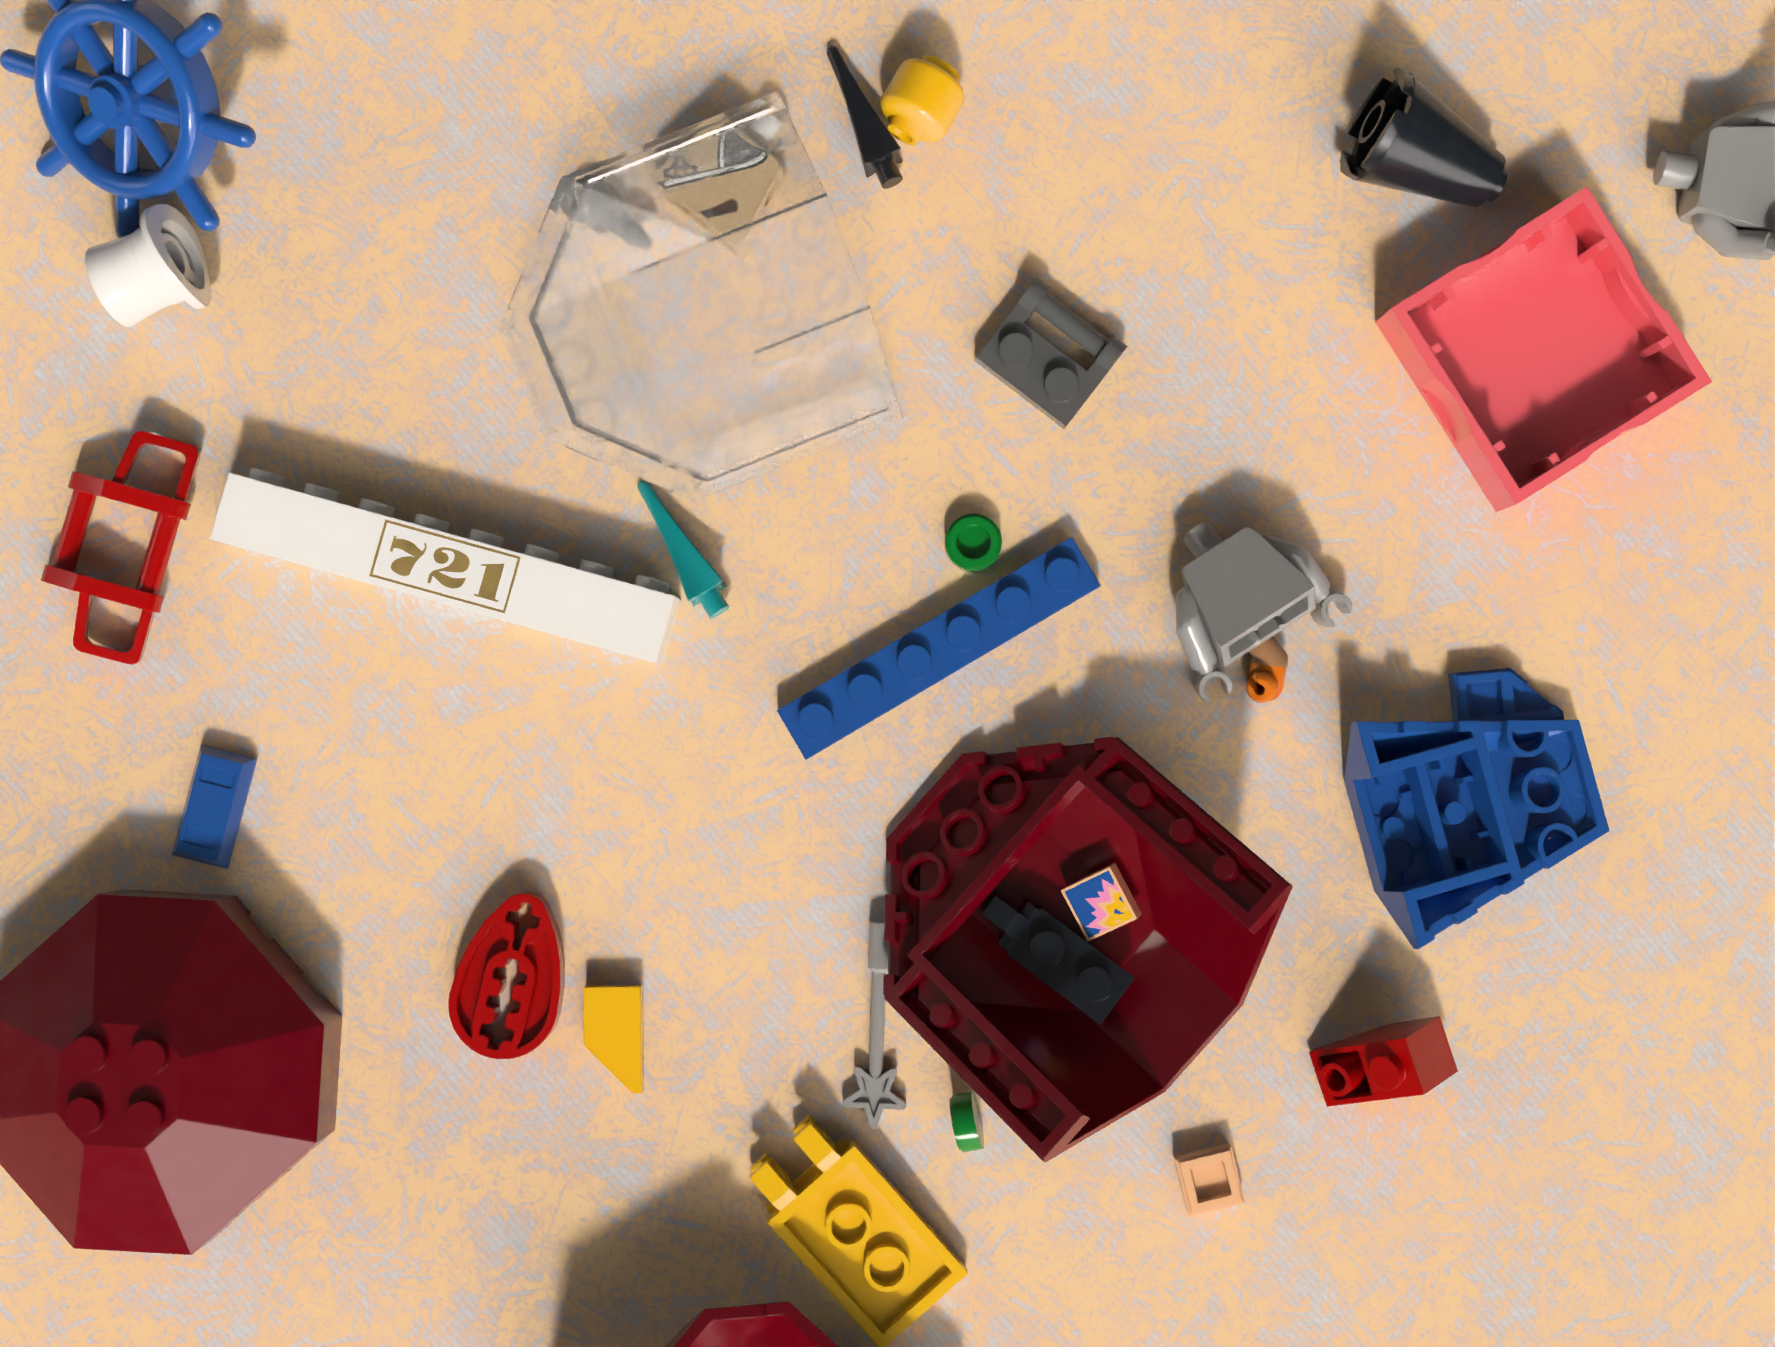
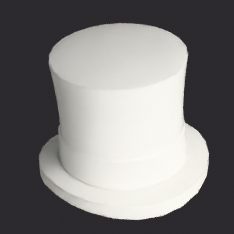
M156 204L145 209L141 215L140 228L119 239L92 246L85 253L86 271L93 290L108 313L126 327H132L157 311L184 301L195 309H202L210 304V280L201 243L187 218L172 206Z

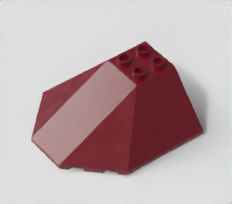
M1119 737L1095 738V743L1064 746L1060 742L1016 747L1014 752L987 754L984 751L962 753L886 838V862L890 863V894H885L884 940L889 943L888 974H885L883 977L884 999L1043 1162L1051 1160L1166 1092L1243 1006L1293 887ZM1114 862L1116 863L1142 914L1137 919L1088 941L1089 944L1135 977L1101 1025L1008 956V951L997 944L1005 931L982 915L983 910L995 895L1019 913L1027 902H1030L1039 910L1043 908L1087 941L1061 890L1066 885Z

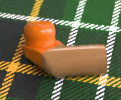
M1272 636L1249 651L1252 658L1246 682V692L1253 701L1258 703H1266L1276 699L1281 694L1285 683L1288 655Z

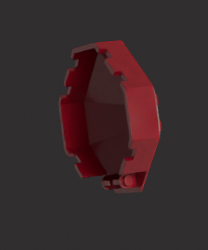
M126 889L97 894L0 980V1165L74 1249L192 1255L219 1235L245 1209L258 1200L286 1175L293 1166L335 1131L342 1015L328 999L322 1000L301 977L304 974L303 970L274 938L269 940L248 917L251 914L250 910L236 895Z

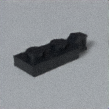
M995 895L983 910L982 915L1005 931L997 944L1008 951V956L1100 1025L1135 979V977L1043 908L1039 910L1030 902H1027L1019 913Z

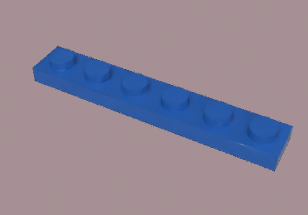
M1071 537L783 706L777 712L805 760L1096 590L1101 585Z

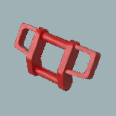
M138 431L131 437L112 481L72 471L68 488L73 489L57 548L52 565L45 564L40 581L79 592L73 645L76 650L129 665L137 664L142 660L155 612L160 613L164 596H160L159 593L181 519L187 520L191 506L190 503H187L200 460V451L195 446L146 431ZM155 445L184 454L186 459L174 499L125 485L144 446ZM96 496L158 512L136 589L75 572ZM93 596L142 609L134 642L128 652L100 646L89 640L88 628Z

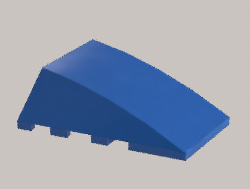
M1579 720L1352 722L1344 783L1374 892L1414 949H1420L1435 939V935L1449 926L1462 923L1478 913L1477 909L1501 894H1509L1525 884V879L1542 869L1551 868L1610 831Z

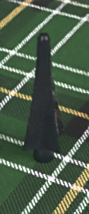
M831 46L827 49V56L847 106L866 177L868 178L876 173L883 189L894 187L903 180L897 164L903 162L898 155L901 147L866 99L849 71L839 49L836 46Z

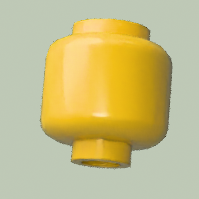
M923 55L920 59L905 60L896 71L880 100L882 113L889 121L887 127L889 132L901 142L912 146L917 145L919 141L927 143L940 141L946 135L965 100L963 88L959 84L961 79L958 72L944 60L932 55Z

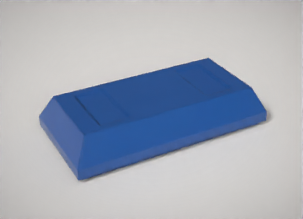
M201 744L172 855L224 869L229 868L258 758Z

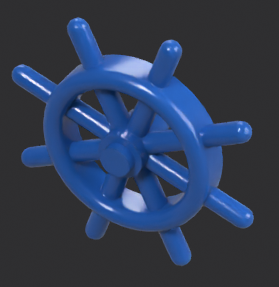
M47 0L55 15L49 20L42 32L35 56L16 49H7L0 56V63L5 70L34 80L39 109L46 128L55 143L37 159V171L42 176L53 177L70 163L91 183L106 192L114 194L115 231L119 238L129 235L139 228V199H152L174 191L202 230L213 231L217 229L220 224L218 213L196 180L209 166L218 140L240 148H249L256 140V134L252 127L220 116L215 81L208 63L201 52L207 44L221 33V19L217 14L206 12L185 29L169 12L150 0ZM99 22L113 23V56L93 28ZM138 37L155 54L145 65H138ZM79 49L96 75L76 69ZM79 95L88 97V105L91 112L87 116L84 113ZM156 120L179 127L178 141L175 149ZM110 128L114 129V152L99 138ZM139 139L159 167L158 170L139 167Z

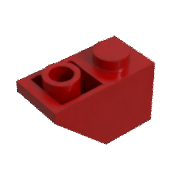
M1440 1016L1390 1023L1315 1048L1309 1052L1327 1107L1424 1095L1458 1072Z

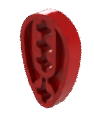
M522 892L509 897L484 921L470 941L457 967L448 1000L450 1020L462 1042L471 1050L485 1057L513 1059L523 1056L542 1044L550 1036L558 1023L565 988V959L559 928L551 907L544 897L534 892ZM525 903L532 905L531 914L540 918L539 926H532L527 929L520 948L517 944L520 933L518 932L519 922L511 920V912L521 910ZM512 959L519 961L518 971L527 974L526 981H521L514 985L511 993L512 999L520 1002V1009H513L505 1019V1027L514 1031L513 1037H507L498 1046L493 1044V1034L485 1031V1024L495 1022L500 1013V1006L491 1003L492 996L500 995L506 987V978L498 975V968L508 966Z

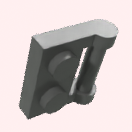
M1036 278L978 353L975 362L1061 428L1065 429L1128 346L1115 336L1109 340L1050 295L1051 287L1039 278ZM1034 312H1037L1097 358L1087 371L1025 324Z

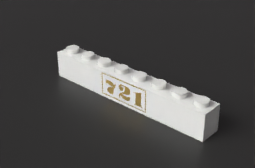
M251 468L249 477L228 473L211 532V540L663 665L681 601L676 596L667 594L670 586L667 582L642 575L636 576L634 584L612 579L615 568L584 559L581 560L579 569L557 563L560 553L526 544L524 554L502 548L505 538L476 529H471L469 539L447 533L450 525L449 522L416 513L414 523L392 518L395 510L394 507L361 498L359 508L338 503L340 492L306 483L303 493L283 487L285 477L256 468Z

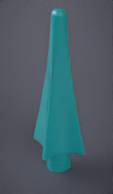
M641 480L637 484L638 490L662 534L688 601L692 602L693 607L701 603L710 619L721 615L729 609V605L720 590L728 585L681 530L651 484L646 480Z

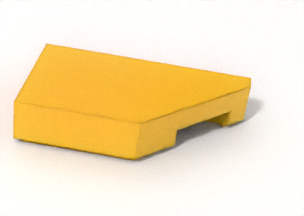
M586 985L583 987L584 1046L632 1094H642L644 1091L643 985Z

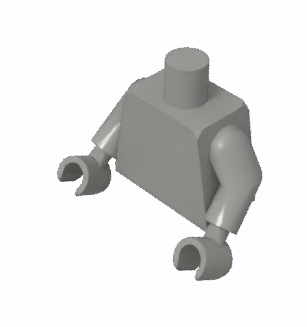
M1775 100L1754 104L1714 120L1708 129L1690 142L1687 154L1662 151L1655 164L1653 172L1654 185L1681 189L1677 213L1678 218L1682 222L1693 225L1695 233L1723 257L1770 260L1775 255Z
M1210 521L1196 525L1183 539L1184 544L1196 559L1185 565L1181 570L1184 586L1176 595V633L1191 669L1199 672L1194 681L1195 691L1207 703H1210V700L1205 693L1204 687L1210 678H1221L1222 686L1228 695L1233 688L1230 678L1224 672L1215 668L1214 664L1218 659L1226 667L1310 612L1313 620L1318 625L1335 627L1334 621L1327 615V606L1330 601L1335 602L1337 608L1342 613L1349 614L1352 610L1350 598L1341 593L1330 592V580L1304 546L1274 535L1261 536L1251 527H1245L1224 540Z

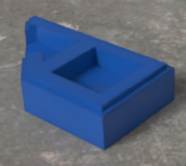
M1511 668L1448 674L1453 721L1564 720V713L1560 708L1549 703Z

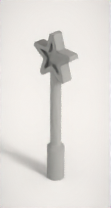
M870 921L868 968L872 971L869 1069L867 1071L861 1065L855 1066L854 1073L859 1088L842 1100L844 1108H865L870 1129H877L883 1109L904 1110L906 1108V1101L891 1090L897 1074L896 1067L891 1066L883 1072L885 1024L883 977L888 971L889 943L884 940L885 921Z

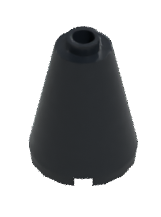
M1396 68L1392 70L1396 77L1393 82L1382 78L1363 102L1352 122L1348 134L1357 138L1352 154L1342 150L1340 171L1345 176L1356 181L1471 207H1479L1486 200L1489 202L1495 200L1502 192L1508 179V171L1505 170V156L1412 73Z

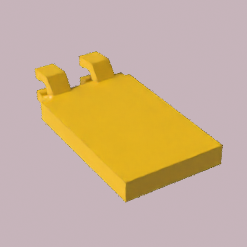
M809 1114L792 1130L795 1134L793 1140L814 1164L796 1180L791 1182L786 1172L766 1152L749 1167L751 1171L749 1178L770 1201L765 1206L770 1212L767 1216V1224L878 1347H886L968 1274V1270L959 1257L854 1140L848 1143L842 1138L835 1144L829 1134Z

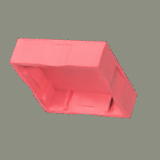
M1587 186L1520 227L1503 242L1469 263L1459 265L1398 303L1375 322L1496 512L1520 503L1585 462L1599 448L1620 435L1646 424L1712 382L1669 313L1653 299L1643 285L1630 252Z

